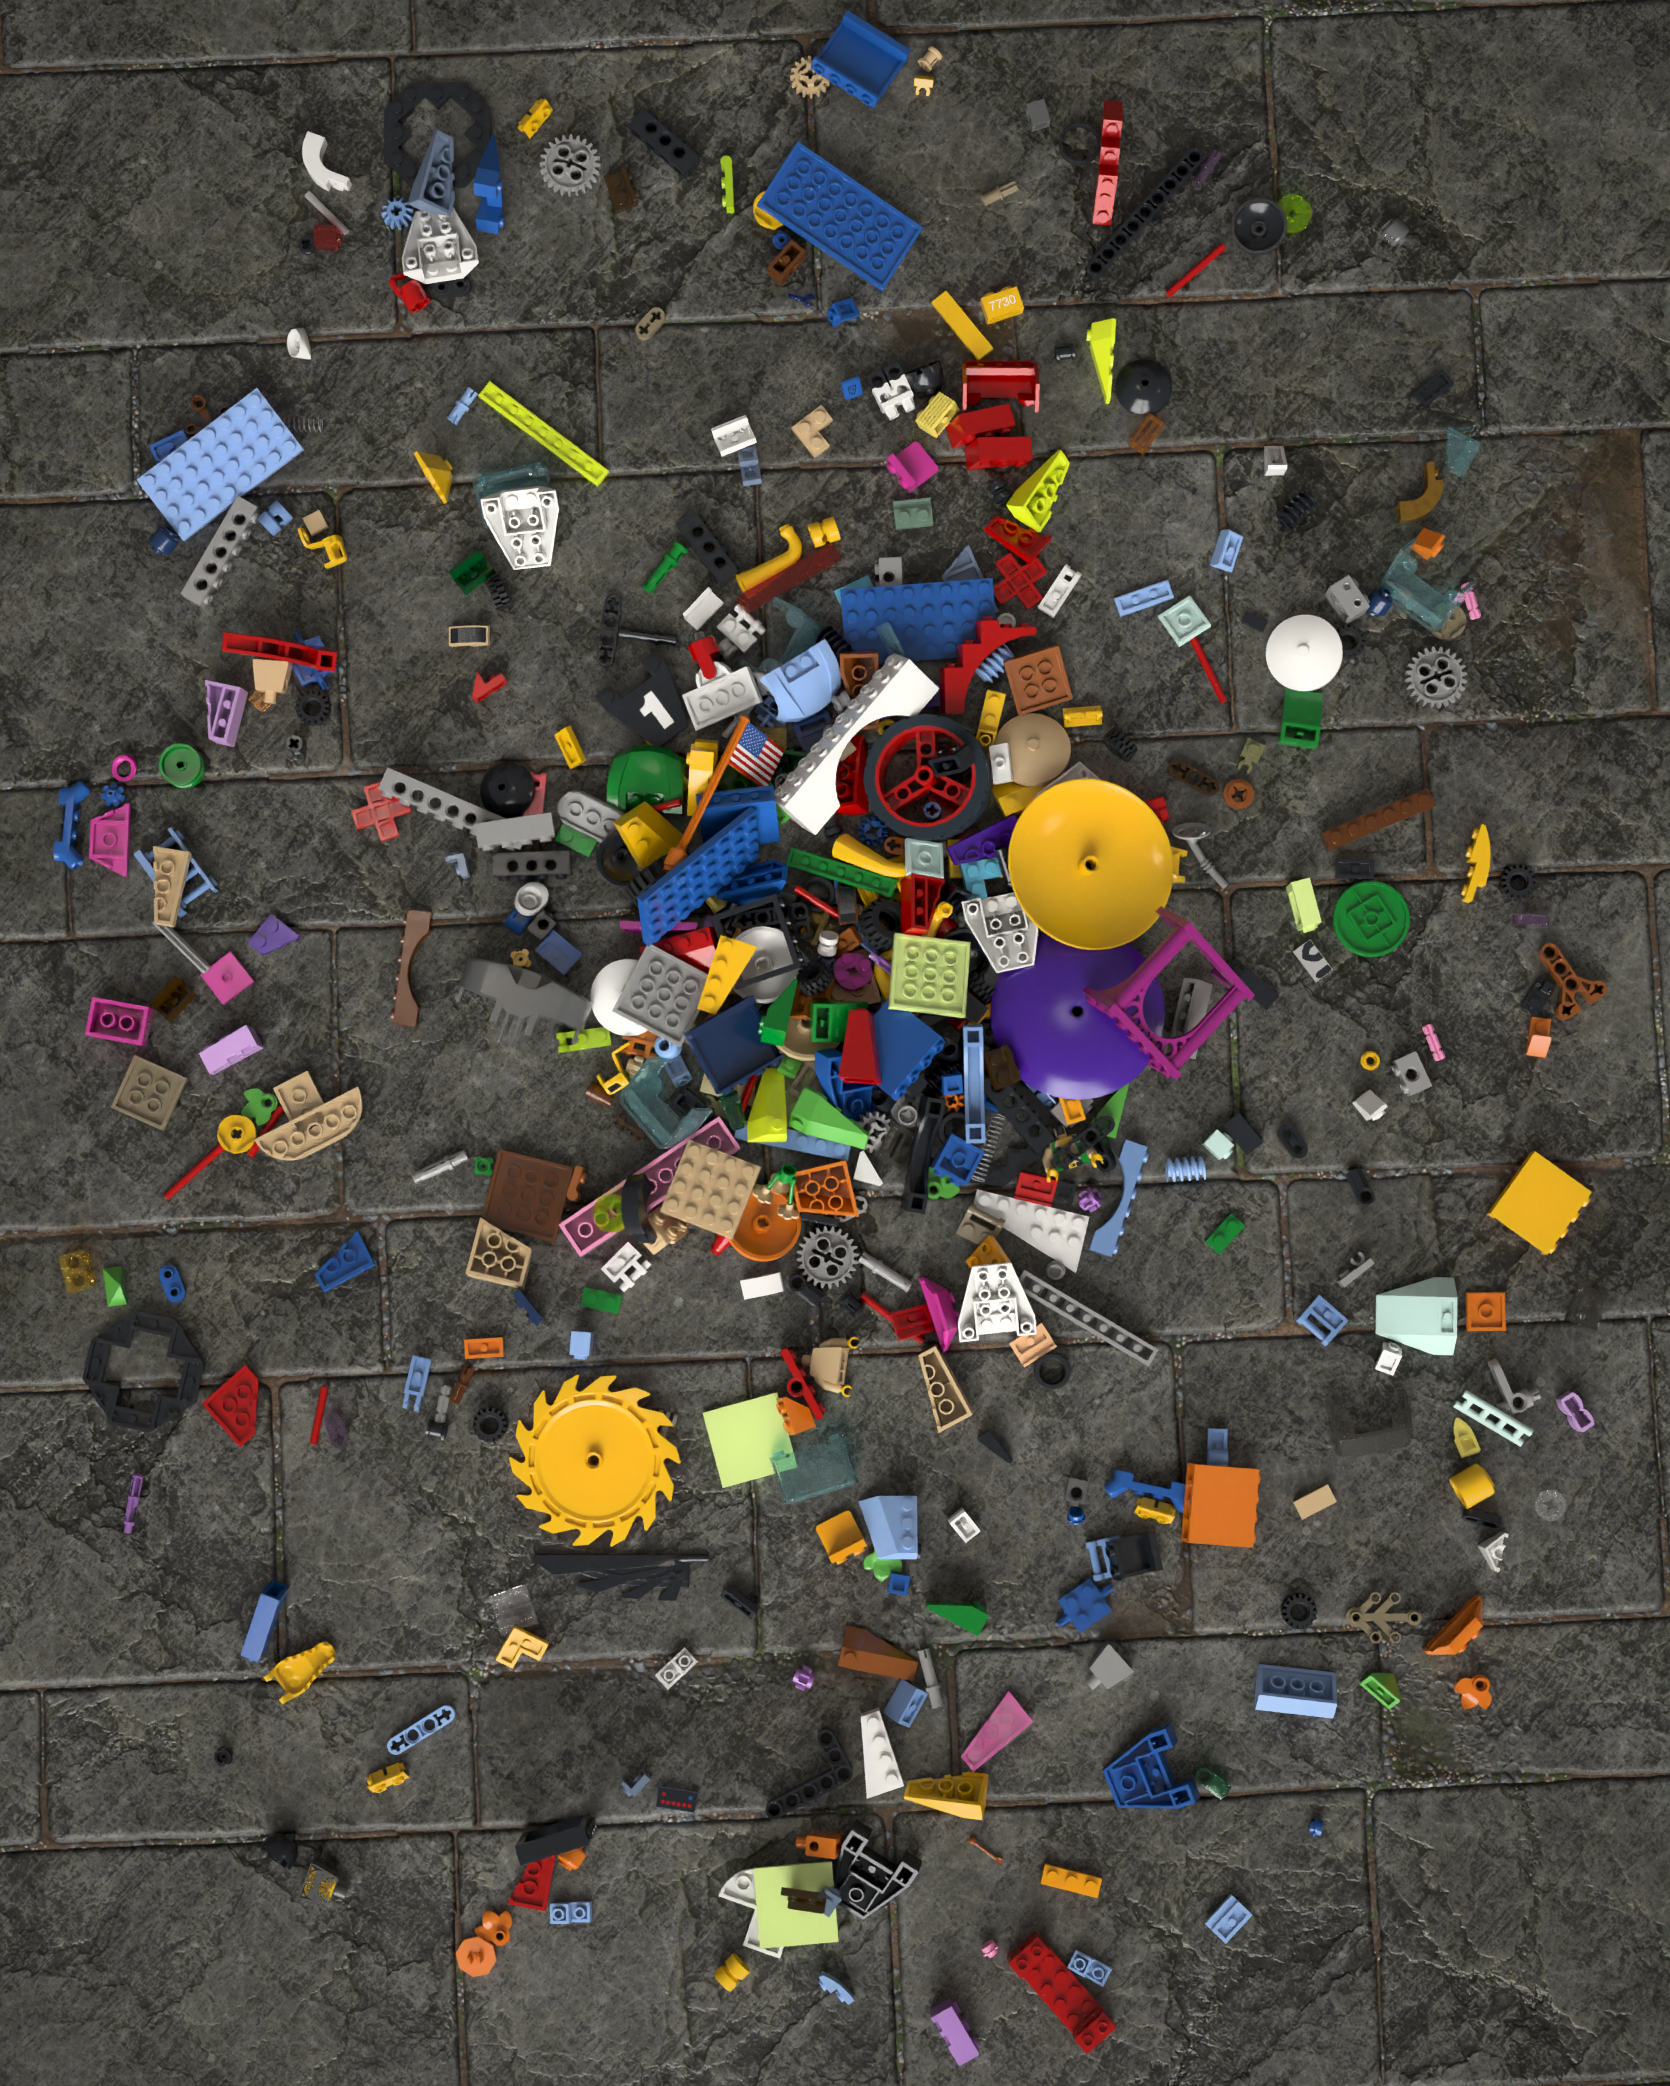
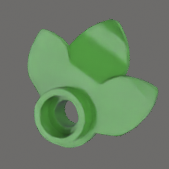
M260 1089L245 1091L244 1095L249 1102L243 1108L241 1114L247 1118H255L258 1126L266 1124L271 1118V1112L278 1106L277 1098L270 1093L264 1094ZM267 1100H271L272 1104L269 1107H267L265 1104Z
M929 1167L928 1198L937 1199L941 1196L948 1199L960 1191V1188L957 1186L941 1188L939 1176L933 1173L934 1169ZM931 1186L937 1187L936 1193L930 1192Z
M874 1549L873 1553L865 1557L864 1569H873L875 1577L882 1582L889 1577L891 1571L901 1573L902 1561L901 1559H878Z

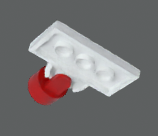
M704 636L689 643L688 649L693 662H698L700 666L699 672L696 673L698 688L683 694L682 697L696 731L763 702L749 666L732 672L726 664L716 661L714 655L718 654L720 649L714 636Z

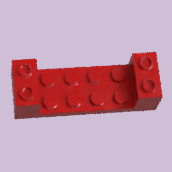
M1037 1931L1007 1956L1008 1964L1021 1979L1024 1978L1068 2028L1074 2040L1086 2054L1092 2051L1116 2029L1114 2020L1070 1969L1067 1968Z

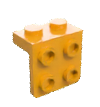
M844 1511L816 1526V1531L832 1564L836 1562L838 1565L848 1560L846 1556L852 1553L856 1556L865 1551L864 1547L867 1544L850 1511Z

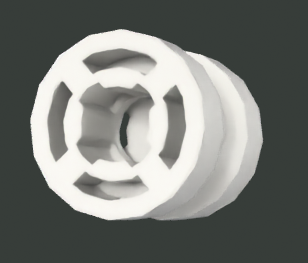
M828 930L820 932V943L818 944L817 952L822 956H834L837 951L835 945L838 942V934Z

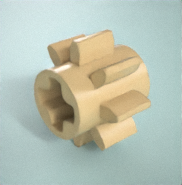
M637 1055L634 1059L629 1058L625 1072L630 1074L629 1078L638 1081L639 1077H645L648 1064L644 1063L645 1058Z

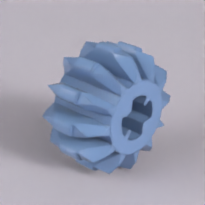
M394 196L393 202L387 199L388 206H382L384 212L381 215L382 218H385V224H390L391 229H394L397 225L398 229L401 230V225L404 224L405 227H408L407 221H413L411 215L414 214V211L410 208L411 205L408 202L405 203L403 197L398 201L397 197Z

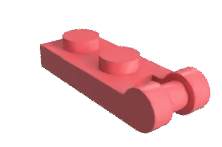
M530 772L534 782H540V786H535L534 799L523 816L544 813L547 773L534 774V772Z

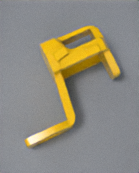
M298 528L300 538L306 548L313 550L325 546L330 562L324 564L325 568H332L347 560V553L341 536L332 535L322 539L320 542L311 544L306 529Z
M631 1040L612 1052L613 1060L620 1073L605 1081L601 1074L596 1076L609 1095L618 1092L632 1083V1079L625 1072L617 1055L619 1051L632 1043ZM615 1083H619L621 1087L612 1092L610 1087Z

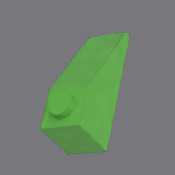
M1129 1083L1115 1092L1097 1113L1096 1118L1092 1117L1090 1124L1101 1116H1110L1114 1119L1115 1127L1105 1137L1116 1138ZM1102 1120L1103 1125L1099 1128H1097L1096 1125L1094 1126V1128L1099 1131L1100 1135H1102V1132H1100L1102 1128L1109 1129V1120Z

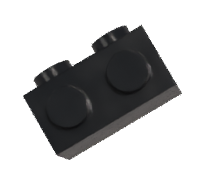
M956 744L950 748L942 747L936 750V754L928 762L937 778L964 772L976 762V758L969 744L961 746Z

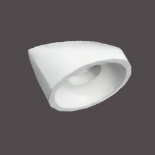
M292 329L287 337L289 354L294 358L309 360L311 359V350L305 329Z

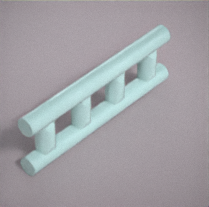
M1467 1390L1462 1395L1466 1399L1463 1404L1456 1400L1453 1405L1457 1410L1520 1447L1524 1443V1440L1520 1437L1524 1433L1531 1436L1534 1431L1532 1428ZM1474 1403L1483 1410L1478 1413L1471 1409L1470 1406ZM1491 1413L1500 1420L1495 1423L1486 1417ZM1508 1423L1517 1430L1512 1433L1503 1427Z

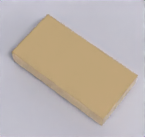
M1328 1484L1293 1501V1504L1303 1520L1337 1501Z

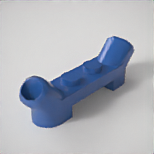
M83 781L76 782L72 787L61 786L58 803L66 806L62 842H54L53 856L54 861L65 862L70 869H77L84 862V858L74 847L75 840L78 839L76 824L80 820L78 805L91 794V790Z
M1114 1469L1113 1478L1104 1484V1489L1111 1498L1117 1497L1127 1489H1133L1134 1494L1145 1495V1492L1152 1493L1153 1498L1163 1500L1164 1496L1169 1497L1177 1510L1183 1513L1186 1485L1184 1483L1170 1481L1169 1488L1133 1481L1134 1473Z

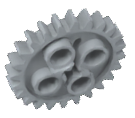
M570 134L567 140L564 135H562V141L555 138V145L549 142L550 149L544 148L546 155H541L543 162H540V167L543 168L540 172L541 175H545L543 180L544 182L548 181V187L554 186L553 190L555 193L560 189L562 196L566 191L569 197H571L572 192H575L576 196H578L579 190L586 193V186L592 189L590 182L597 183L594 176H600L598 169H601V164L598 163L600 162V157L596 156L598 154L597 149L592 150L593 144L587 145L586 138L581 142L579 135L574 140L572 134ZM566 151L569 153L566 157L560 156L561 152ZM580 157L587 158L584 162L577 161ZM557 169L563 170L559 175L554 173ZM575 174L581 175V178L578 180L572 179Z
M1433 646L1430 652L1425 648L1423 654L1418 652L1416 654L1417 658L1413 657L1411 659L1413 664L1407 665V668L1411 671L1405 672V675L1410 677L1405 682L1410 683L1406 689L1413 690L1410 696H1417L1415 702L1423 700L1422 706L1429 703V707L1432 708L1436 704L1439 709L1442 703L1447 707L1449 701L1454 703L1456 701L1455 697H1461L1459 691L1463 692L1465 688L1462 685L1467 683V680L1462 678L1467 673L1462 672L1466 666L1459 665L1462 659H1454L1456 653L1449 655L1450 649L1444 653L1442 647L1436 651ZM1437 662H1443L1446 668L1443 670L1438 668ZM1425 668L1428 671V676H1422L1419 669ZM1447 671L1452 672L1440 677L1438 681L1433 679L1425 684H1420L1421 681L1431 679L1434 675L1439 676ZM1444 679L1451 680L1452 687H1447L1444 684ZM1429 685L1434 687L1435 693H1428L1426 687Z
M824 1226L823 1232L816 1228L817 1234L814 1235L810 1231V1239L803 1237L806 1244H799L803 1251H797L798 1254L802 1255L801 1258L796 1259L802 1262L798 1269H805L802 1276L808 1274L807 1281L809 1282L814 1279V1286L820 1282L821 1288L824 1287L825 1283L828 1284L829 1289H831L832 1283L839 1287L840 1280L846 1283L844 1277L852 1278L849 1272L856 1271L852 1265L859 1263L854 1260V1257L859 1256V1254L853 1253L857 1246L850 1245L854 1240L846 1239L848 1233L843 1236L841 1235L842 1229H839L836 1233L833 1226L830 1231H827V1227ZM826 1239L829 1246L826 1250L818 1248L819 1240ZM838 1247L846 1250L844 1258L836 1257L835 1250ZM812 1249L824 1254L832 1253L831 1257L843 1262V1266L832 1261L825 1263L824 1258L813 1253ZM814 1256L818 1257L821 1262L816 1268L811 1267L809 1264V1260ZM829 1265L837 1266L838 1273L835 1276L828 1275L827 1267Z

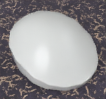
M538 882L525 884L515 896V908L522 915L533 916L546 906L549 892L543 884Z

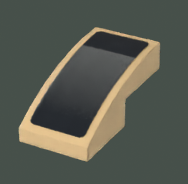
M490 626L449 627V646L470 645L476 647L490 645Z

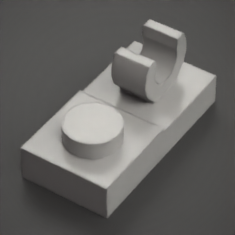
M1358 1252L1357 1254L1360 1257L1358 1263L1353 1258L1349 1259L1350 1263L1357 1267L1350 1271L1348 1269L1343 1271L1339 1275L1338 1284L1341 1287H1346L1374 1264L1372 1259L1367 1258L1365 1260L1364 1254Z

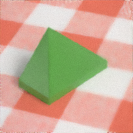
M123 1266L104 1268L103 1273L108 1307L128 1304Z
M1371 1673L1360 1682L1362 1687L1389 1710L1402 1699L1393 1673Z

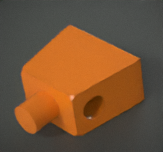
M811 1831L806 1837H796V1848L805 1849V1855L836 1859L841 1852L843 1833Z

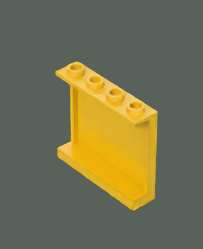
M1536 1151L1530 1152L1487 1215L1491 1218H1496L1539 1249L1541 1254L1547 1255L1556 1249L1557 1240L1566 1235L1569 1230L1567 1226L1578 1218L1580 1214L1578 1213L1579 1209L1588 1204L1591 1199L1589 1195L1592 1192Z

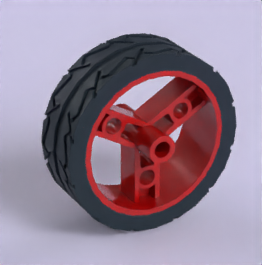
M921 714L904 718L892 724L873 744L865 764L864 786L872 810L885 825L905 838L941 842L964 834L980 819L987 808L992 793V769L983 746L968 729L955 720L940 715ZM938 736L949 738L960 745L969 744L976 758V762L971 765L972 781L970 789L946 776L936 778L933 770L928 766H924V761L932 758L936 754V750H938ZM916 739L917 769L915 775L887 792L886 773L891 760L905 744ZM931 746V752L924 755V749ZM942 780H943V781H945L947 784H946V786L944 787V790H943V791H940L939 789H940L941 786H942ZM918 782L923 788L913 792L911 786ZM955 787L958 788L957 794L950 796V790ZM907 790L908 797L905 799H901V793ZM929 792H933L960 806L950 816L933 823L912 822L897 814Z

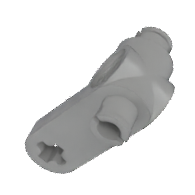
M1497 1359L1488 1361L1490 1371L1504 1402L1496 1404L1498 1409H1501L1504 1413L1510 1412L1513 1415L1534 1406L1533 1401L1541 1399L1540 1394H1536L1539 1393L1536 1387L1529 1391L1524 1388L1517 1392H1512ZM1515 1397H1519L1521 1400V1404L1517 1408L1513 1405Z

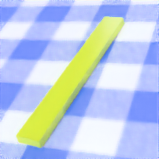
M491 381L487 383L478 395L480 399L597 487L609 474L608 469Z

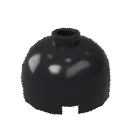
M940 360L907 372L905 377L909 386L916 392H925L926 395L937 391L936 387L943 380V369Z
M279 1833L272 1834L259 1847L262 1852L268 1853V1857L289 1871L294 1866L299 1854L298 1847L294 1843L296 1839L288 1833L285 1835Z

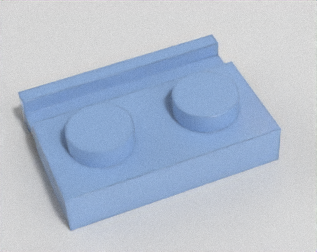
M1230 1894L1204 1923L1226 1944L1247 1922L1252 1913Z

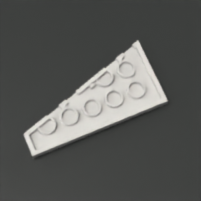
M977 1189L973 1203L976 1205V1208L998 1219L1006 1220L1003 1228L1055 1261L1062 1262L1065 1267L1076 1273L1089 1221L1088 1216Z

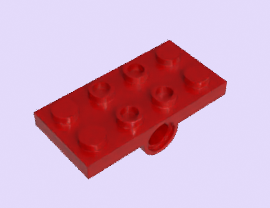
M788 1347L781 1350L780 1353L793 1375L787 1384L789 1394L795 1397L804 1395L816 1420L823 1418L825 1408L820 1400L817 1402L813 1396L816 1394V1391L812 1384L806 1383L804 1378L807 1375L802 1366L798 1368L795 1362L798 1360L793 1349L789 1350ZM794 1381L802 1383L803 1388L801 1391L796 1392L792 1389L791 1385Z

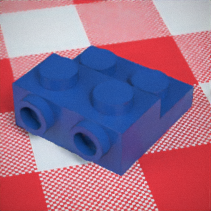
M950 1133L930 1167L934 1169L933 1173L941 1178L944 1175L951 1179L949 1182L957 1187L961 1185L967 1186L984 1151Z

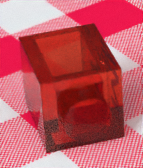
M314 225V245L316 249L339 250V243H342L343 237L337 225Z

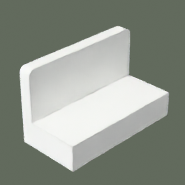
M708 587L684 612V619L699 631L724 603Z

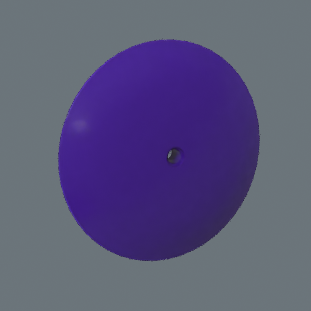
M1045 933L1037 937L1035 964L1033 966L1001 972L991 1000L990 1014L993 1036L998 1048L1007 1044L1012 1050L1014 1062L1020 1069V1077L1025 1083L1054 1097L1074 1100L1091 1099L1121 1089L1144 1070L1150 1062L1148 1059L1150 1055L1148 1053L1145 1055L1138 1049L1139 1044L1137 1042L1134 1043L1126 1036L1128 1032L1121 1030L1115 1024L1117 1020L1114 1017L1112 1019L1105 1012L1102 1013L1095 1006H1091L1085 1000L1087 996L1082 992L1087 986L1093 990H1105L1125 981L1146 960L1140 952L1129 943L1104 950L1080 949L1063 944ZM1155 977L1144 996L1143 1015L1149 1029L1162 1037L1165 1018L1164 999L1159 981ZM1137 1006L1128 1007L1126 1013L1128 1015L1134 1014L1137 1011ZM1076 1007L1083 1010V1014L1079 1017L1072 1014V1010ZM1139 1018L1133 1019L1137 1023L1139 1022Z

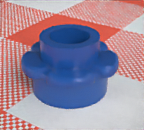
M779 231L773 236L772 241L777 249L782 250L790 242L791 237L788 233Z
M1072 1507L1069 1509L1067 1514L1069 1522L1078 1525L1085 1521L1086 1516L1082 1508Z
M1316 1817L1314 1821H1310L1309 1832H1312L1313 1837L1315 1835L1321 1836L1323 1820H1318Z

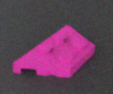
M126 803L116 810H111L103 816H98L90 822L89 858L124 877H128L130 803Z

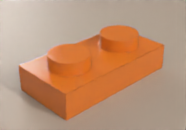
M503 1337L464 1340L465 1359L504 1357Z

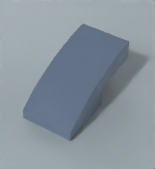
M756 445L737 450L743 487L762 484Z

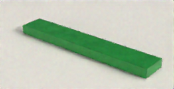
M793 847L790 849L786 865L890 898H893L898 883L897 879Z

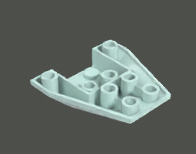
M1433 1277L1376 1295L1375 1334L1433 1355H1453L1457 1339V1292L1454 1278Z

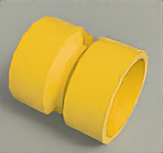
M833 516L823 519L822 523L817 521L808 524L809 533L815 548L825 545L826 541L832 543L841 540Z
M734 1953L725 1961L726 1966H720L713 1973L717 1981L729 1992L737 1986L738 1979L743 1980L750 1973L748 1966Z

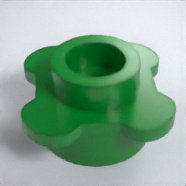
M477 1156L475 1158L474 1173L476 1175H492L491 1167L494 1160L491 1157L482 1158Z

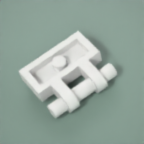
M738 604L734 608L738 616L734 618L729 613L717 626V629L745 654L757 641L753 634L757 631L762 635L766 629L758 619L755 620L749 614L750 611ZM743 620L751 625L748 630L741 624Z
M627 1242L601 1270L614 1283L621 1278L624 1282L619 1288L625 1292L629 1287L632 1288L635 1285L634 1282L641 1275L644 1276L647 1273V1269L651 1264L647 1260L639 1264L637 1260L642 1255ZM633 1265L636 1270L628 1277L625 1272Z

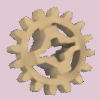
M808 56L806 61L802 57L801 63L795 62L796 68H791L793 75H790V81H793L792 88H796L797 94L803 92L804 98L809 94L810 99H812L813 94L819 97L820 91L825 93V86H829L830 81L810 69L813 60H811V56Z

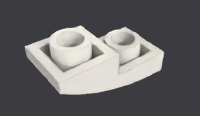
M781 1272L764 1274L740 1281L744 1299L785 1291Z
M684 1647L655 1676L668 1690L698 1661Z

